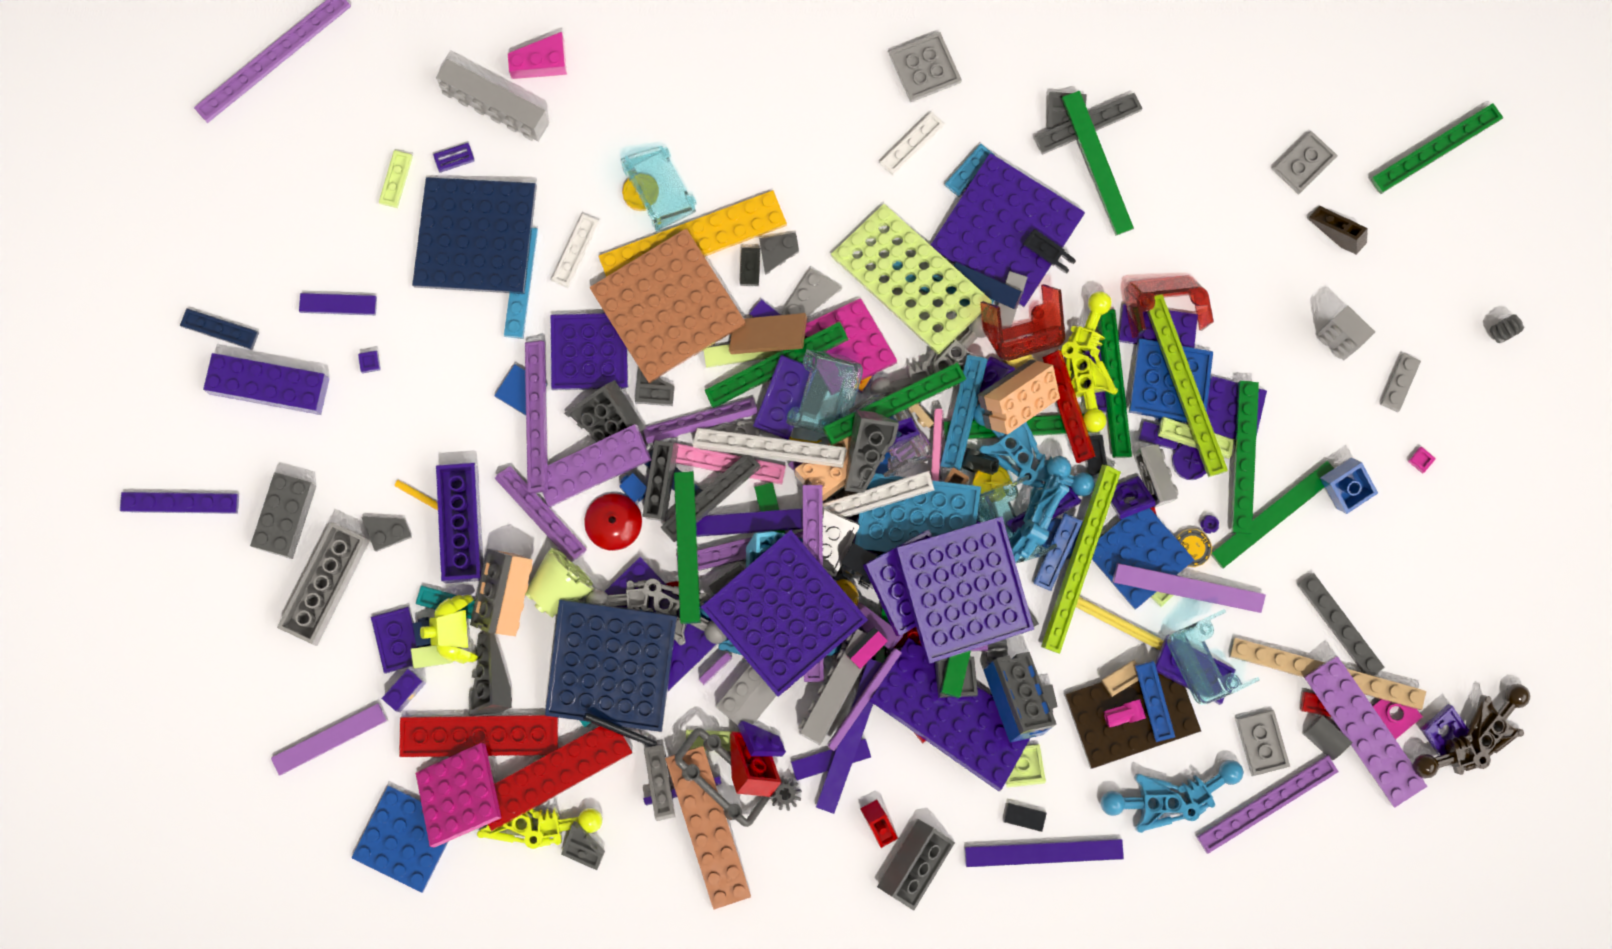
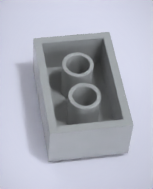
M1347 305L1317 336L1321 343L1326 346L1328 345L1333 350V354L1337 358L1346 360L1376 331Z

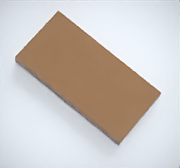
M806 313L744 318L746 324L731 334L729 352L730 354L803 349L807 315Z

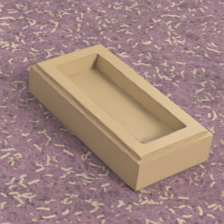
M1135 659L1101 680L1111 697L1139 680L1135 665L1138 664Z

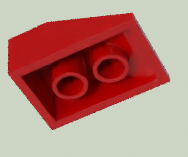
M731 732V778L736 793L770 797L781 784L773 757L751 756L741 732Z

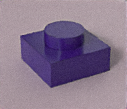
M377 350L358 354L362 374L381 370Z

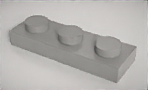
M1405 353L1401 355L1380 405L1395 412L1401 410L1421 360Z

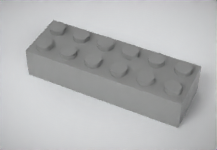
M449 59L445 61L436 76L442 94L446 97L458 99L460 104L466 107L468 105L473 107L477 113L490 116L491 120L498 124L504 123L508 129L513 132L519 131L523 133V136L530 141L534 139L539 142L550 124L546 110Z
M330 522L277 628L318 646L370 541Z
M859 629L847 638L845 642L848 644L846 650L842 648L836 658L839 662L837 667H831L827 678H829L827 685L823 683L817 693L820 698L817 702L813 700L808 709V712L811 713L809 718H804L798 728L801 730V736L819 746L822 744L863 667L859 669L846 656L866 635V633Z

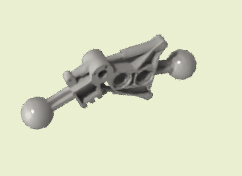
M980 314L969 325L970 330L959 342L954 339L939 355L931 349L928 353L927 361L921 362L920 367L916 363H914L913 369L908 365V378L890 381L886 378L874 380L870 387L872 397L876 400L883 399L930 376L927 368H929L933 357V374L941 371L938 368L939 363H945L949 367L958 362L959 366L963 367L962 371H964L967 355L975 356L967 349L977 338H984L990 335L993 328L991 319L986 315ZM957 349L960 352V357H953L951 350Z
M656 579L638 581L637 583L628 581L626 594L607 595L602 590H594L587 595L585 600L588 603L609 606L627 605L630 609L654 612L653 609L648 608L650 596L654 597L656 612L677 615V611L680 609L679 600H675L662 593L664 589L679 595V587L663 585ZM652 585H656L655 591L650 590ZM700 592V603H703L709 599V595ZM668 599L670 601L669 608L661 609L660 601ZM677 616L674 640L679 645H684L686 643L684 632L687 624H681L680 618ZM701 617V623L691 624L704 631L706 639L711 643L720 644L727 639L712 620L708 621Z

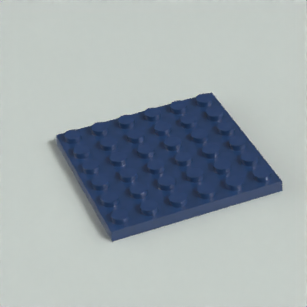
M426 177L412 286L414 288L525 294L537 191L536 183Z
M560 599L545 716L586 721L583 720V717L587 712L622 727L662 732L678 615Z

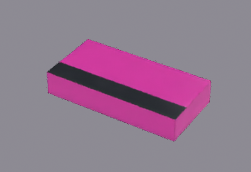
M873 627L846 656L861 669L888 640Z

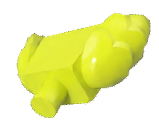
M456 595L451 599L444 600L436 608L434 617L429 619V626L421 627L420 629L421 638H430L431 645L436 646L438 653L451 662L456 661L465 664L467 662H476L478 658L477 655L460 649L468 648L466 610H458L474 600L471 595Z

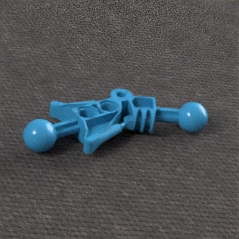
M978 404L974 412V419L979 425L985 426L983 419L985 410ZM1027 422L1008 435L992 430L1000 441L992 446H981L980 452L997 458L999 465L1015 474L1023 485L1044 489L1050 476L1047 471V464L1052 459V456L1047 460L1045 459V454L1043 455L1039 452L1037 442ZM1007 438L1014 439V448L1009 449L1006 447L1005 441ZM1032 448L1036 454L1035 458L1039 460L1035 470L1031 469L1034 458ZM1019 453L1027 454L1028 460L1026 463L1018 461ZM999 455L1009 456L1021 471L1015 470L1009 462ZM1085 472L1078 473L1075 476L1069 474L1068 477L1059 482L1072 487L1075 494L1083 497L1090 495L1095 487L1094 478ZM1026 473L1030 474L1029 480L1024 478Z
M1055 456L1050 459L1047 464V471L1050 476L1045 488L1038 490L1034 487L1030 490L1029 505L1023 519L1025 524L1021 528L1018 527L1016 533L1014 532L1012 538L1009 539L1015 563L1020 556L1028 559L1035 548L1043 545L1048 539L1049 531L1047 528L1060 500L1069 492V487L1059 483L1060 480L1065 479L1071 473L1072 467L1066 457Z
M1227 760L1221 764L1219 774L1206 783L1202 782L1196 775H1193L1194 781L1187 779L1188 785L1181 783L1179 786L1173 785L1168 781L1135 774L1134 779L1140 786L1141 797H1123L1117 791H1109L1103 795L1100 804L1104 813L1110 816L1119 815L1124 809H1141L1140 821L1135 826V830L1139 833L1170 825L1172 822L1183 819L1196 821L1208 807H1215L1216 804L1211 793L1225 783L1228 785L1239 783L1243 778L1244 771L1237 761ZM1170 789L1177 790L1181 793L1184 792L1188 802H1184V800L1178 793ZM1151 798L1156 800V805L1153 808L1148 806V801ZM1170 798H1174L1176 801L1173 808H1169L1167 804ZM1163 813H1179L1180 815L1172 818L1169 816L1158 819Z

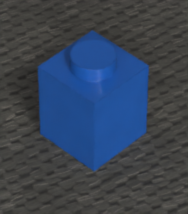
M634 473L630 476L627 474L620 481L621 485L619 486L620 489L637 505L645 498L647 487Z

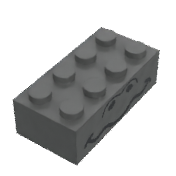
M274 472L250 546L257 550L293 559L317 486L312 482Z

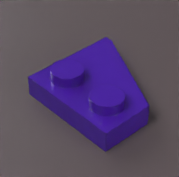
M745 721L739 723L738 728L751 756L783 757L786 753L780 736Z

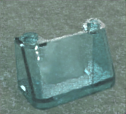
M662 145L620 158L622 169L634 186L656 232L695 213V205H697L694 196H689L670 161L671 154L668 148H663Z
M807 349L803 358V365L810 372L800 408H791L787 414L786 423L791 426L825 434L822 429L824 426L852 413L863 368L860 363L843 355Z

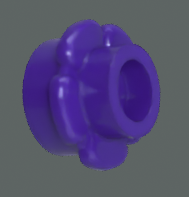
M1207 515L1201 520L1200 526L1207 534L1215 533L1219 529V520L1212 515Z

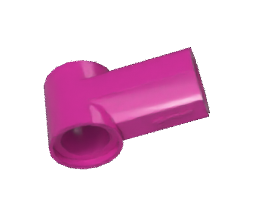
M1140 699L1123 704L1124 706L1104 711L1108 728L1126 722L1132 723L1145 719Z

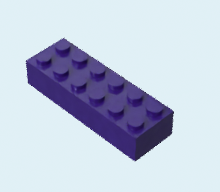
M212 353L203 390L209 395L321 415L330 379L323 373Z
M475 463L436 465L441 581L445 584L480 581L483 569L478 466Z

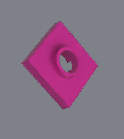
M1382 699L1372 705L1395 740L1423 717L1417 709ZM1394 706L1399 707L1401 712H1403V717L1398 721L1393 720L1390 716V709Z

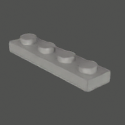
M661 744L644 748L655 820L661 821L674 818L676 816L664 746Z

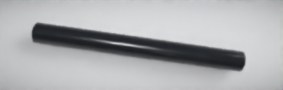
M586 712L584 714L583 720L649 747L656 746L657 744L656 740L590 713Z

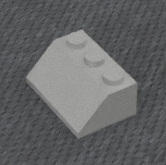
M1159 445L1141 447L1133 456L1142 481L1155 500L1156 506L1153 507L1156 508L1174 502L1178 499L1177 495L1179 493L1176 485H1173L1171 481V470L1168 466L1166 467L1164 462L1165 454L1163 449H1160Z
M750 665L717 704L716 708L737 726L741 721L753 725L775 699L776 694Z

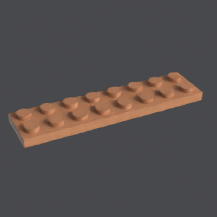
M701 745L689 749L684 755L683 760L688 765L695 764L700 770V776L718 792L704 746ZM676 754L665 757L713 910L751 898L733 837L724 815V809L697 783L683 778L682 769L675 763Z

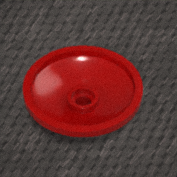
M611 493L600 496L591 503L585 514L584 526L589 539L596 546L608 551H618L627 548L638 538L642 529V515L638 506L629 497ZM615 517L616 521L609 523V518Z

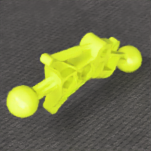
M1097 291L1088 298L1090 314L1085 327L1072 326V335L1069 336L1067 343L1061 349L1062 355L1066 358V367L1070 379L1072 378L1070 362H1072L1075 375L1072 385L1076 398L1084 396L1087 412L1084 414L1083 419L1087 431L1092 433L1103 430L1107 419L1105 413L1097 407L1095 393L1107 391L1114 395L1118 392L1103 361H1100L1098 357L1100 350L1096 348L1103 345L1099 340L1105 339L1095 332L1101 315L1110 310L1112 303L1111 297L1102 291ZM1083 351H1089L1096 363L1088 356L1083 355ZM1083 362H1087V367L1084 370H1080V365ZM1087 380H1090V386L1088 388H1084V383Z
M555 807L553 808V813L547 808L546 814L542 810L535 811L532 809L492 832L487 825L486 828L477 832V836L479 838L510 843H525L528 848L536 849L549 846L552 843L556 845L561 844L562 831L570 830L574 821L587 833L597 832L601 828L603 818L601 813L594 808L584 809L578 817L560 819ZM519 818L527 822L525 829L518 827L517 821ZM533 818L538 819V830H534ZM510 829L525 836V839L511 834L500 833V831ZM532 836L537 838V842L532 840Z

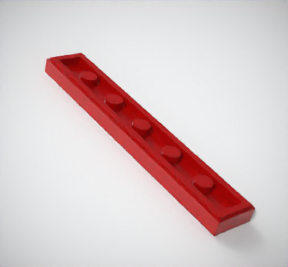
M1057 350L1042 357L1044 363L1053 365L1060 399L1056 402L1076 463H1081L1095 457V453L1062 352Z

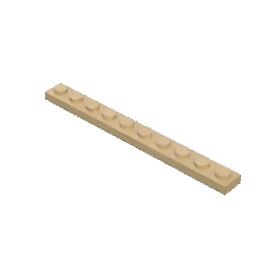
M1234 638L1229 656L1303 678L1325 663L1239 638ZM1347 669L1364 695L1417 710L1423 709L1427 691Z

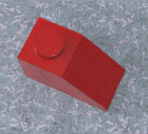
M877 799L860 808L880 848L898 839L885 811Z

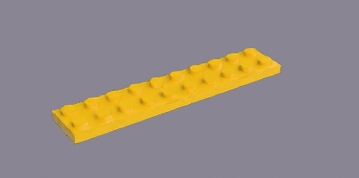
M774 190L601 254L598 257L607 277L684 229L688 230L703 256L706 257L787 226V222Z

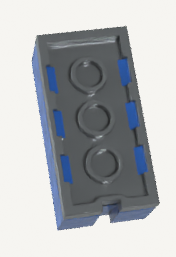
M1030 652L1016 654L1013 658L1010 655L996 658L983 670L1009 742L1043 736L1057 725Z

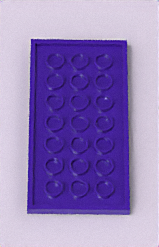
M908 638L900 649L901 655L869 701L995 790L1001 791L1030 738L1009 742L994 698L978 686V696L938 698L935 662L926 663L922 647Z

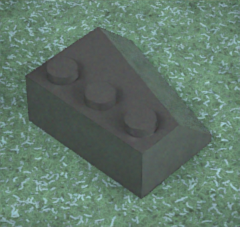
M615 380L606 384L564 413L567 417L573 418L577 422L576 425L581 429L584 428L589 432L591 438L596 442L634 424L638 426L640 432L646 429Z

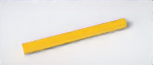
M400 480L396 481L395 487L438 511L437 501Z

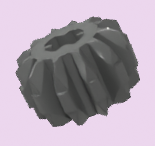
M1513 314L1491 326L1489 331L1497 343H1503L1518 335L1525 327L1517 314Z
M1006 639L988 644V651L985 652L989 663L993 662L996 658L1008 655Z
M782 777L780 778L782 785L778 786L777 790L774 791L776 792L775 795H771L769 799H777L772 803L773 806L777 805L778 802L781 803L779 810H782L783 804H786V810L790 811L789 803L796 808L797 804L793 800L801 801V797L795 796V794L801 793L802 790H794L798 786V782L791 786L792 778H789L787 784H785ZM784 788L789 789L788 793L791 794V797L789 799L787 797V800H783L782 795H780V791H784Z

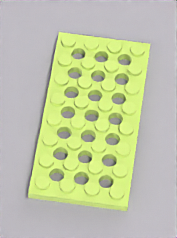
M885 204L831 253V257L938 355L992 304V300ZM882 226L889 227V231L887 233H881L879 231V228ZM873 238L876 240V243L873 246H868L866 241ZM895 238H901L903 240V242L900 245H894L892 243L893 239ZM886 250L890 254L886 258H881L879 253ZM914 250L916 255L914 257H907L906 252ZM856 251L863 253L862 257L858 259L852 255ZM896 261H899L903 264V267L900 270H894L892 268L893 264L896 263ZM927 262L930 266L923 270L919 268V264ZM874 263L876 268L869 271L866 269V265ZM935 274H940L943 276V279L940 282H935L932 277ZM882 275H886L890 279L888 282L882 283L879 281V278ZM908 275H914L916 280L914 282H907L905 278ZM953 286L956 288V292L948 294L946 289ZM896 287L903 290L900 295H894L892 291ZM922 287H927L930 291L928 294L923 295L919 290ZM936 299L943 301V305L940 307H935L932 303ZM962 299H968L970 304L964 307L959 302ZM914 300L916 305L910 308L906 306V302ZM953 311L957 316L955 319H948L946 314ZM922 312H927L930 317L927 320H922L919 315ZM940 324L943 326V330L935 332L933 327Z

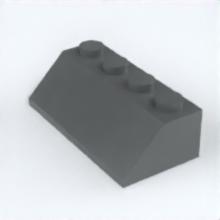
M918 819L881 878L877 888L914 911L955 842Z

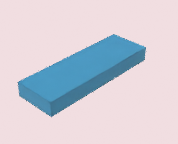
M980 144L948 179L944 186L959 197L970 185L988 155L993 153Z

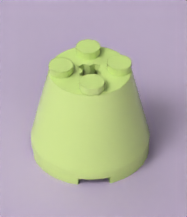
M551 548L545 555L525 593L529 599L536 602L535 607L541 613L546 612L551 617L558 614L560 599L579 601L594 589L592 587L593 582L578 565L566 559L567 557L555 548Z

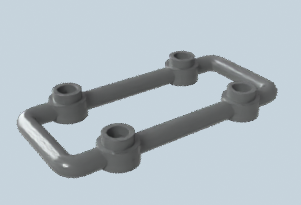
M702 728L694 729L675 755V763L682 769L683 778L687 781H694L724 809V815L728 820H736L744 827L751 826L769 801V797L762 796L746 819L742 815V809L738 804H730L700 776V770L695 764L688 765L683 760L684 755L698 736H700L704 740L703 745L706 750H715L731 765V754L721 746L719 736L715 734L709 735Z

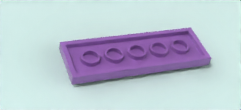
M634 424L548 465V492H542L548 507H553L651 461L638 426Z

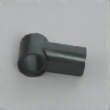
M966 448L961 468L970 472L980 471L993 475L999 469V460L995 457L984 455L977 450Z

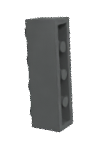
M655 440L642 517L646 519L666 522L679 447L675 443Z

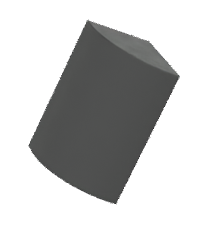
M1318 716L1303 733L1324 754L1329 755L1331 760L1338 758L1353 743L1324 716Z

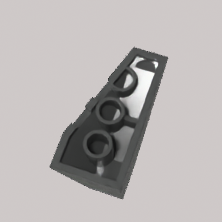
M856 410L851 435L845 491L865 492L875 475L880 462H883L886 452L895 442L899 426L898 421L876 412Z
M485 631L478 635L475 653L478 656L476 660L477 667L475 671H472L471 678L475 679L473 690H469L468 696L469 715L501 713L512 708L511 687L495 634Z

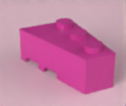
M559 32L508 53L511 79L567 75L563 33Z

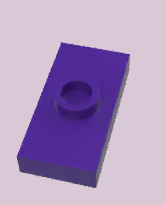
M1146 421L1143 422L1139 441L1176 450L1178 442L1158 436L1160 425Z

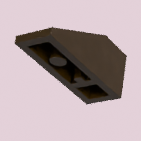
M1319 206L1309 217V220L1339 247L1355 255L1367 244V227Z

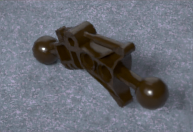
M1522 684L1509 686L1505 692L1506 702L1498 712L1493 707L1492 698L1481 695L1477 710L1469 724L1470 729L1467 735L1448 739L1445 744L1446 754L1433 757L1430 754H1420L1413 762L1415 774L1423 779L1432 778L1437 774L1439 768L1451 765L1454 773L1463 775L1464 771L1476 768L1486 769L1490 765L1491 755L1497 754L1517 737L1524 735L1523 729L1513 728L1506 720L1516 708H1523L1528 705L1531 699L1528 688Z

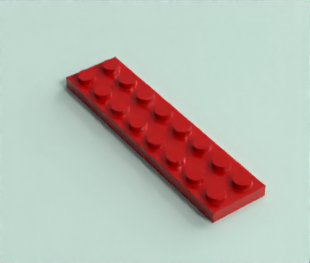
M545 715L400 717L399 757H451L480 743L486 745L488 756L548 755L558 749L559 718Z
M599 726L495 783L501 818L488 824L491 832L631 755L633 752L624 736Z

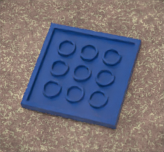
M1139 338L1129 413L1156 418L1166 417L1188 423L1159 343ZM1182 346L1205 410L1207 411L1213 351Z
M1150 508L1123 518L1098 539L1092 561L1134 610L1157 591L1112 582L1117 563L1177 575L1194 561L1192 556Z
M388 786L351 858L424 893L448 842L435 848L430 847L421 801Z

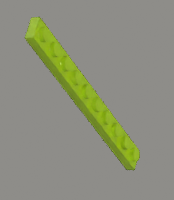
M1163 294L1147 298L1143 301L1207 476L1209 478L1228 471Z
M1102 465L1041 645L1042 648L1058 654L1061 653L1121 471L1110 466Z

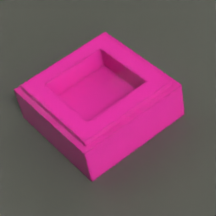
M1421 446L1408 462L1423 474L1436 458Z

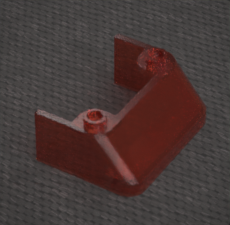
M1185 275L1131 281L1124 288L1132 338L1138 337L1146 330L1143 312H1148L1154 308V296L1163 294L1164 298L1189 295L1191 302L1195 305L1196 314H1198L1199 331H1203L1214 323L1209 294L1192 276Z
M1045 284L1041 285L1043 303L1036 305L1032 309L1031 321L1003 330L1000 307L984 301L980 302L983 332L1001 359L1011 361L1063 344L1065 340V326L1061 289Z

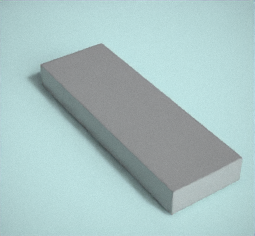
M1009 271L1005 284L1023 292L1028 277ZM999 303L992 322L993 326L1010 331L1017 308L1015 310Z

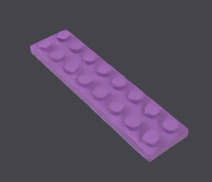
M1337 655L1304 676L1338 728L1353 742L1351 744L1352 748L1394 808L1428 787L1425 781L1415 774L1413 764Z

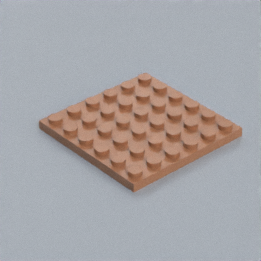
M684 229L589 287L648 383L653 382L746 324L687 229Z

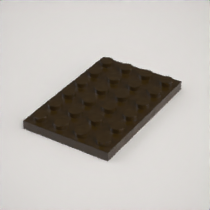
M1158 673L1175 734L1174 738L1158 742L1155 740L1139 680L1113 697L1110 696L1102 682L1065 694L1064 696L1090 769L1201 732L1186 687ZM1140 699L1145 719L1132 723L1126 722L1108 728L1104 711L1124 706L1123 704Z

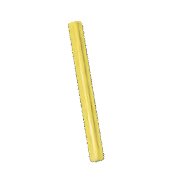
M1079 597L1076 608L1158 650L1161 649L1164 642L1161 638Z

